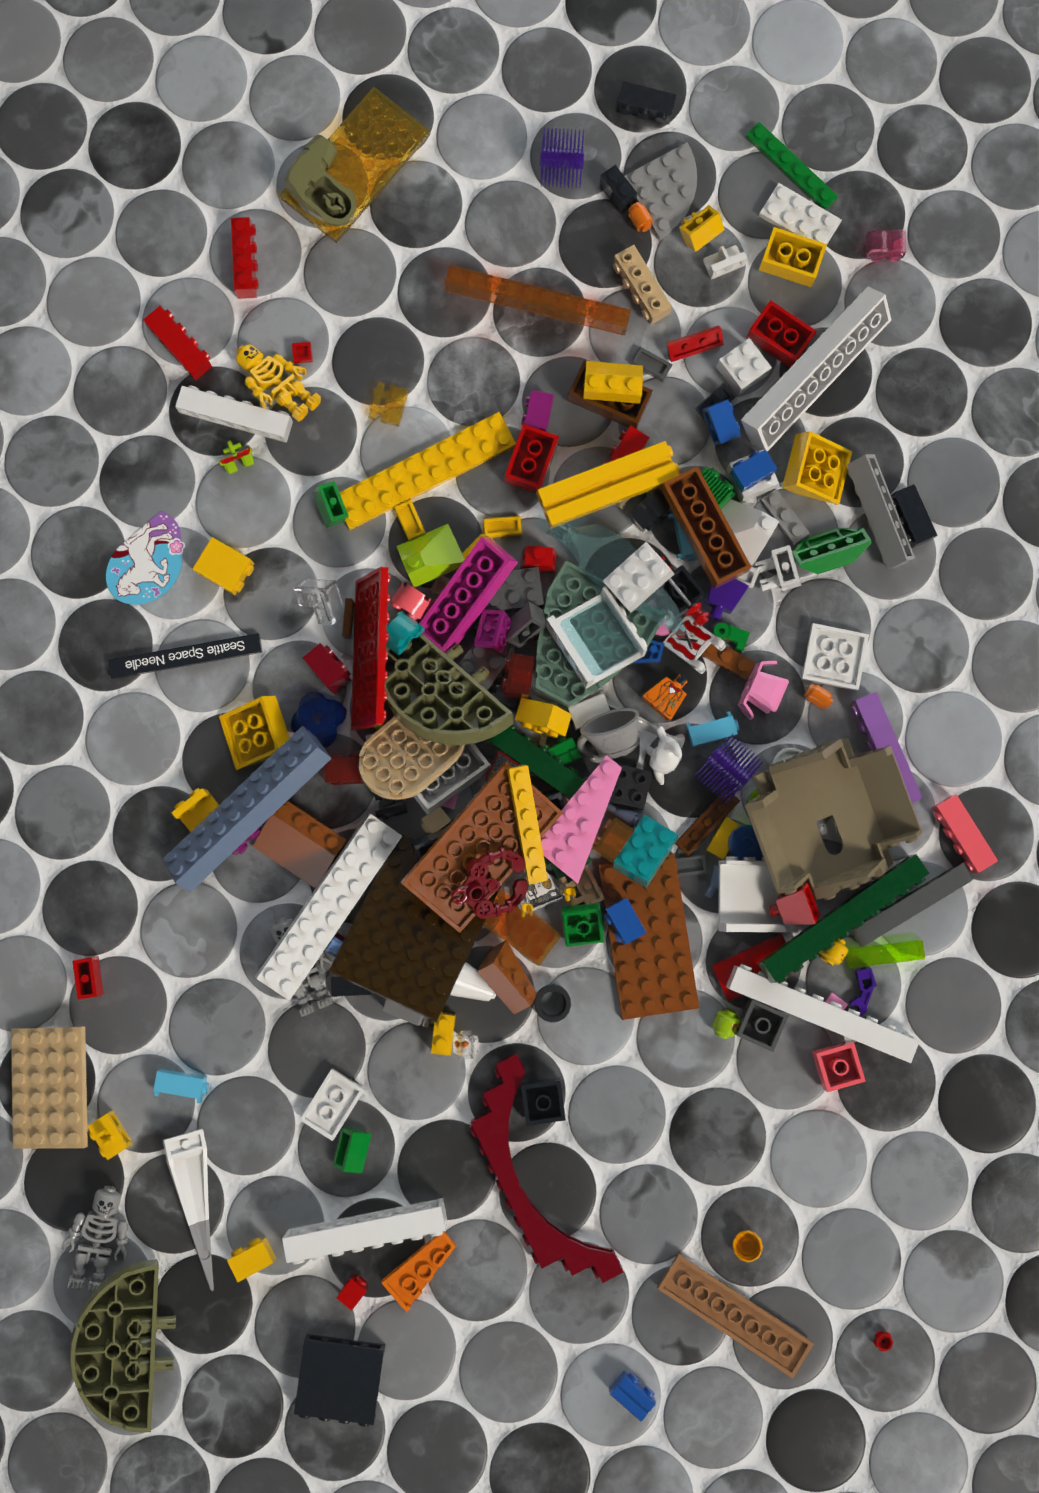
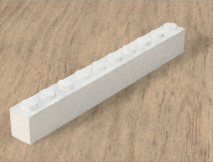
M741 964L738 967L734 965L726 985L728 989L906 1062H912L919 1044L918 1040L913 1039L914 1034L904 1030L901 1034L895 1031L897 1027L887 1023L884 1026L877 1024L878 1020L870 1016H867L866 1019L859 1016L860 1012L849 1008L847 1012L841 1009V1004L833 1001L830 1004L823 1002L824 998L813 993L811 997L806 995V990L795 986L794 989L787 987V982L780 984L770 983L763 972L759 971L757 975L752 973V968Z

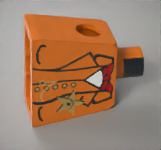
M680 674L674 681L665 677L646 692L641 699L669 722L687 695L682 688L688 681Z

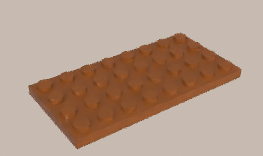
M506 761L401 881L407 889L459 933L475 916L472 912V907L466 902L463 904L452 903L453 898L458 900L461 898V892L457 893L455 897H451V893L466 880L468 876L466 872L468 863L473 859L479 858L487 851H497L499 847L511 850L522 857L507 769L512 768V766ZM532 785L539 832L542 838L563 812ZM500 858L495 859L494 864L488 865V874L485 878H495L501 886L513 872L510 868L509 860L501 861Z
M670 854L666 857L647 888L615 870L613 863L598 865L602 893L605 898V908L623 898H627L646 931V934L625 945L617 941L613 934V931H615L614 926L607 923L622 1020L698 1009L699 1002L675 854Z

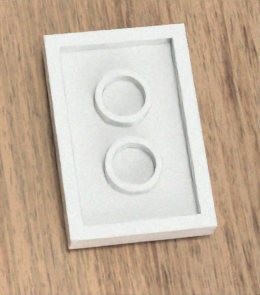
M332 1068L300 1118V1121L333 1141L365 1089Z

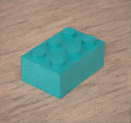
M644 815L614 860L613 868L647 888L677 842L678 834Z

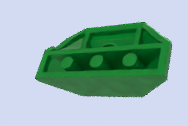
M835 528L803 539L796 549L793 550L792 554L800 568L815 574H821L854 563L872 543V540L864 528Z

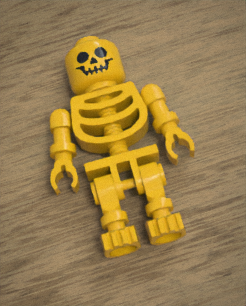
M252 344L242 345L237 349V364L250 373V376L245 379V385L253 391L254 397H258L263 409H266V403L263 401H268L272 406V400L276 398L277 403L288 408V411L292 413V417L299 422L307 415L308 408L313 411L318 407L321 402V396L317 393L311 396V393L306 391L300 382L303 376L299 375V373L304 374V376L307 375L305 368L294 366L292 361H286L279 354H275L273 358L268 356L264 359L263 353ZM283 368H285L286 372H291L292 374L284 381H281ZM273 387H275V388L271 391V395H270V396L267 395L266 393H263L264 390H269V389H272ZM292 396L301 397L305 404H301L298 407V404L295 401L293 402Z

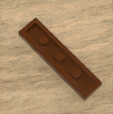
M729 789L723 796L717 797L677 839L675 845L686 856H689L740 802L734 795L725 803L732 793L721 801L729 792Z

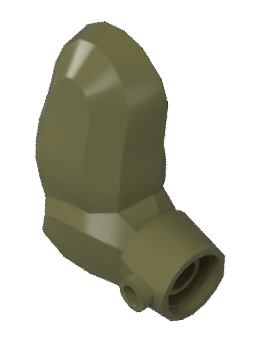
M318 134L294 158L284 180L286 190L300 207L312 217L335 227L346 225L352 221L357 208L356 197L349 188L340 184L330 174L325 172L330 168L338 152L328 139Z

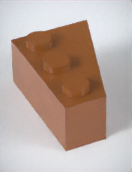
M505 940L492 947L477 973L512 1013L516 1014L530 1007L537 993L508 941Z

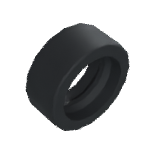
M555 984L546 985L537 992L534 1000L535 1010L544 1021L551 1023L559 1022L569 1014L571 998L563 987ZM548 992H557L564 999V1007L556 1015L547 1014L541 1007V1000Z

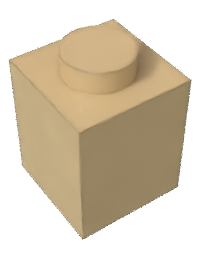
M439 806L421 819L423 821L421 826L429 834L430 832L435 833L452 821L441 806Z

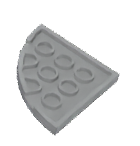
M688 142L625 175L626 179L638 193L636 202H641L642 205H645L653 219L651 228L659 241L670 235L678 227L684 217L687 216L694 200L697 187V168Z

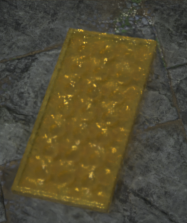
M373 87L328 138L338 153L328 171L325 172L330 174L337 182L349 188L355 195L357 208L352 221L346 225L335 227L312 217L300 207L286 190V187L279 194V197L337 243L431 135L430 130Z

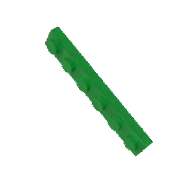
M760 122L746 134L745 138L816 205L827 210L838 199V195Z

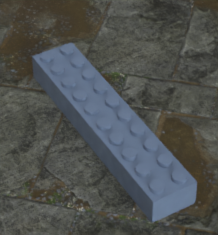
M302 726L162 859L177 885L191 893L332 759L316 736Z

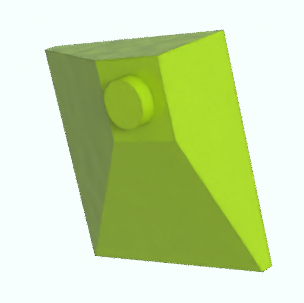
M449 524L397 546L401 560L414 588L458 569L465 560Z

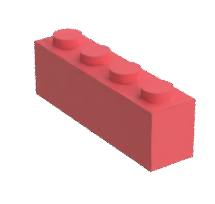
M957 794L949 796L932 807L935 819L944 826L943 831L945 835L952 839L955 844L953 845L955 851L962 855L965 860L964 864L970 872L979 873L998 862Z

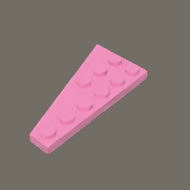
M607 755L561 810L563 814L541 838L544 857L577 884L622 769L621 766Z

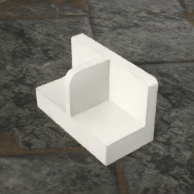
M736 245L727 249L721 246L719 252L705 257L703 263L712 280L745 266L748 257L745 251L740 253Z
M604 694L573 705L568 710L572 714L573 726L575 731H577L588 720L610 711Z

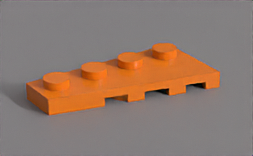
M443 1231L442 1235L434 1236L381 1280L382 1285L406 1313L411 1308L415 1299L420 1296L426 1284L432 1280L438 1268L443 1265L455 1249V1242Z

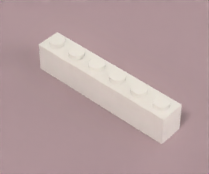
M194 386L181 387L175 406L181 414L286 443L293 424L291 416L287 412L281 410L278 412L271 411L269 407L263 409L261 406H253L248 401L243 400L239 402L230 396H217L212 391H199Z

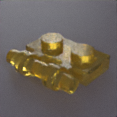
M378 382L377 388H374L373 391L374 398L369 406L370 413L368 418L375 420L377 414L382 415L381 423L400 427L409 390L390 385L389 392L384 391L385 383ZM381 398L386 399L384 408L379 406Z

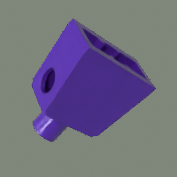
M735 579L716 589L710 584L706 604L713 608L709 616L715 620H720L723 612L731 614L749 585Z

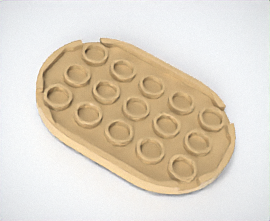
M394 716L363 745L359 755V771L365 785L376 795L394 800L406 799L422 792L452 766L461 756L465 745H447L426 740L409 731Z

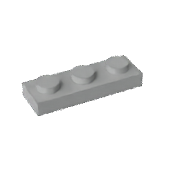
M777 489L760 500L771 517L780 521L778 526L793 546L810 534Z

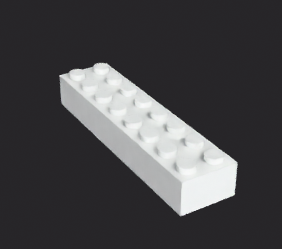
M440 1198L288 1229L282 1238L286 1263L292 1262L293 1265L305 1262V1259L312 1258L313 1261L323 1259L325 1255L332 1254L333 1257L343 1255L344 1251L352 1250L355 1253L363 1251L364 1247L372 1246L375 1249L384 1246V1243L391 1242L395 1245L402 1243L404 1239L411 1238L414 1241L422 1239L423 1235L431 1234L432 1237L442 1235L443 1231H446L448 1222L444 1200Z

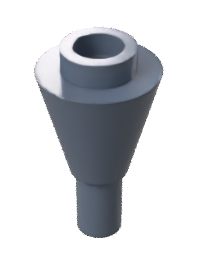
M608 803L606 810L615 814L628 829L631 827L635 828L640 819L638 812L618 808Z
M718 865L714 866L710 886L705 893V896L711 899L717 888H719Z

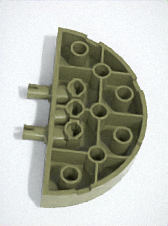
M421 633L417 638H413L409 642L408 647L400 655L386 646V651L388 652V660L385 663V670L387 671V681L385 682L386 701L397 720L412 733L436 743L465 745L494 737L513 724L512 712L480 685L481 682L490 676V672L484 666H481L479 670L470 676L453 661L464 652L462 647L458 646V643H454L444 653Z
M157 1259L146 1260L127 1266L103 1281L92 1292L81 1308L71 1336V1371L81 1399L91 1412L102 1421L131 1432H151L155 1371L174 1370V1356L155 1357L157 1330L176 1328V1315L157 1316L159 1274Z

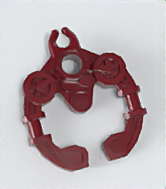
M499 847L497 851H487L479 858L471 860L466 867L468 874L466 880L451 893V897H455L459 892L462 893V896L459 900L453 898L452 903L463 904L466 902L472 907V912L481 919L499 917L505 912L511 913L527 893V880L524 878L516 879L512 886L513 895L505 900L504 905L499 906L497 903L492 904L488 897L498 891L500 883L495 878L485 877L488 874V865L494 864L495 859L500 858L501 861L509 860L510 868L515 873L525 869L524 859L511 850Z

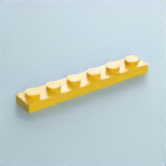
M528 765L508 768L507 772L521 852L525 861L527 884L531 885L547 881Z

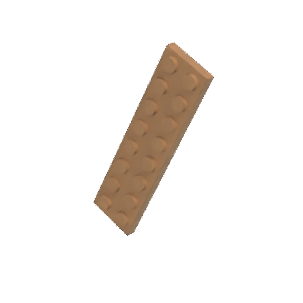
M679 1253L657 1286L658 1290L791 1378H794L814 1345L810 1339Z

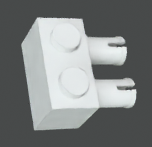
M790 545L772 550L771 558L755 562L756 569L760 570L759 573L771 569L777 570L776 576L760 580L762 591L775 587H780L785 591L802 586Z

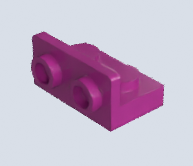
M504 610L482 611L474 642L477 648H494L498 653H502L507 641V631L511 626V620Z

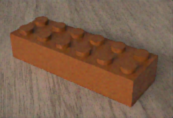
M698 466L664 482L661 491L713 588L716 589L748 573L752 566Z

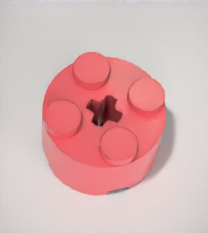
M403 581L392 597L390 605L403 613L405 610L408 611L407 615L419 623L435 601Z

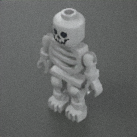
M284 916L274 921L275 925L270 930L276 944H278L294 921L293 919L286 920ZM323 951L319 957V962L321 963L322 970L327 972V969L324 967L325 962L331 965L333 962L325 956V951ZM318 966L310 970L306 976L308 981L305 983L303 981L294 994L299 999L297 1001L298 1004L302 1006L299 1009L301 1017L316 1011L314 1004L308 1003L309 998L305 994V991H307L306 987L309 985L311 988H315L317 991L315 994L320 998L317 1001L319 1009L334 1003L332 996L326 995L327 990L323 987L321 974L310 975L319 970Z
M104 1186V1189L97 1190L92 1204L93 1211H89L87 1217L84 1213H78L73 1221V1226L68 1230L69 1235L63 1241L61 1250L64 1249L66 1243L71 1241L72 1247L69 1253L73 1251L75 1239L79 1237L82 1225V1235L87 1240L92 1241V1244L79 1243L77 1250L80 1251L77 1252L75 1259L77 1263L72 1272L74 1275L69 1276L67 1287L72 1289L83 1288L85 1277H83L85 1274L84 1266L88 1265L89 1261L94 1262L96 1271L93 1272V1278L89 1279L87 1291L93 1292L104 1281L102 1280L105 1277L104 1269L108 1265L112 1248L100 1246V1244L112 1241L116 1237L117 1232L118 1237L115 1242L117 1249L114 1259L115 1261L118 1259L117 1254L122 1250L124 1254L123 1260H126V1243H128L126 1232L128 1231V1223L125 1220H121L118 1223V1216L113 1215L117 1213L121 1200L120 1193L113 1186ZM91 1253H97L96 1257H90Z

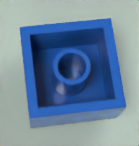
M623 898L604 909L606 913L603 916L608 925L612 924L615 931H613V934L619 943L622 942L626 945L646 934L627 898Z

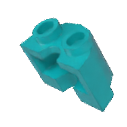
M398 612L391 623L387 624L386 631L389 634V639L386 646L400 655L408 647L409 642L413 638H417L425 628L407 614Z

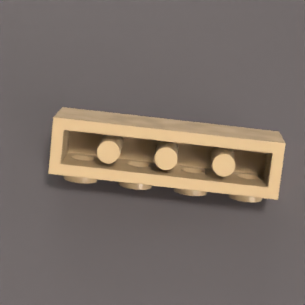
M635 245L616 254L613 268L617 274L620 273L625 288L631 291L634 303L636 305L639 304L644 319L648 320L652 325L671 313L672 306Z

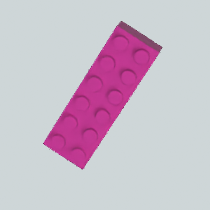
M481 536L419 623L425 628L422 634L444 653L454 643L459 644L517 565L518 561L491 538Z

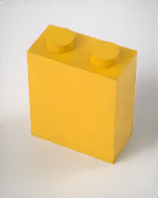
M212 537L192 570L229 593L236 595L244 587L245 578L252 574L254 562Z

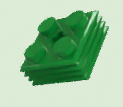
M600 903L561 908L566 947L604 942Z

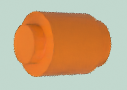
M637 202L628 209L629 217L637 231L646 232L652 227L653 219L645 205Z
M811 684L804 694L808 702L821 710L824 707L828 709L834 700L831 698L832 693L818 684Z

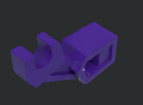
M870 966L855 969L857 985L861 989L860 996L849 1001V1005H858L857 1011L860 1012L859 1016L864 1015L868 1011L867 1006L873 989L877 986ZM869 978L870 983L864 987L862 980Z

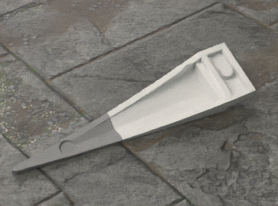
M198 1129L164 1139L163 1145L166 1162L209 1289L213 1291L207 1146L203 1129Z

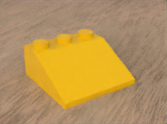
M811 431L795 434L782 488L797 495L839 505L848 471L847 464L850 463L852 451Z
M276 696L259 697L219 716L236 770L266 761L290 738Z

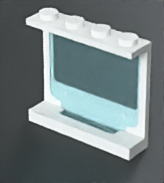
M606 586L602 588L600 595L556 619L553 615L546 620V628L586 689L645 656L647 651L645 640L638 636L635 625L628 621L624 608L622 606L619 607L614 593L609 591Z

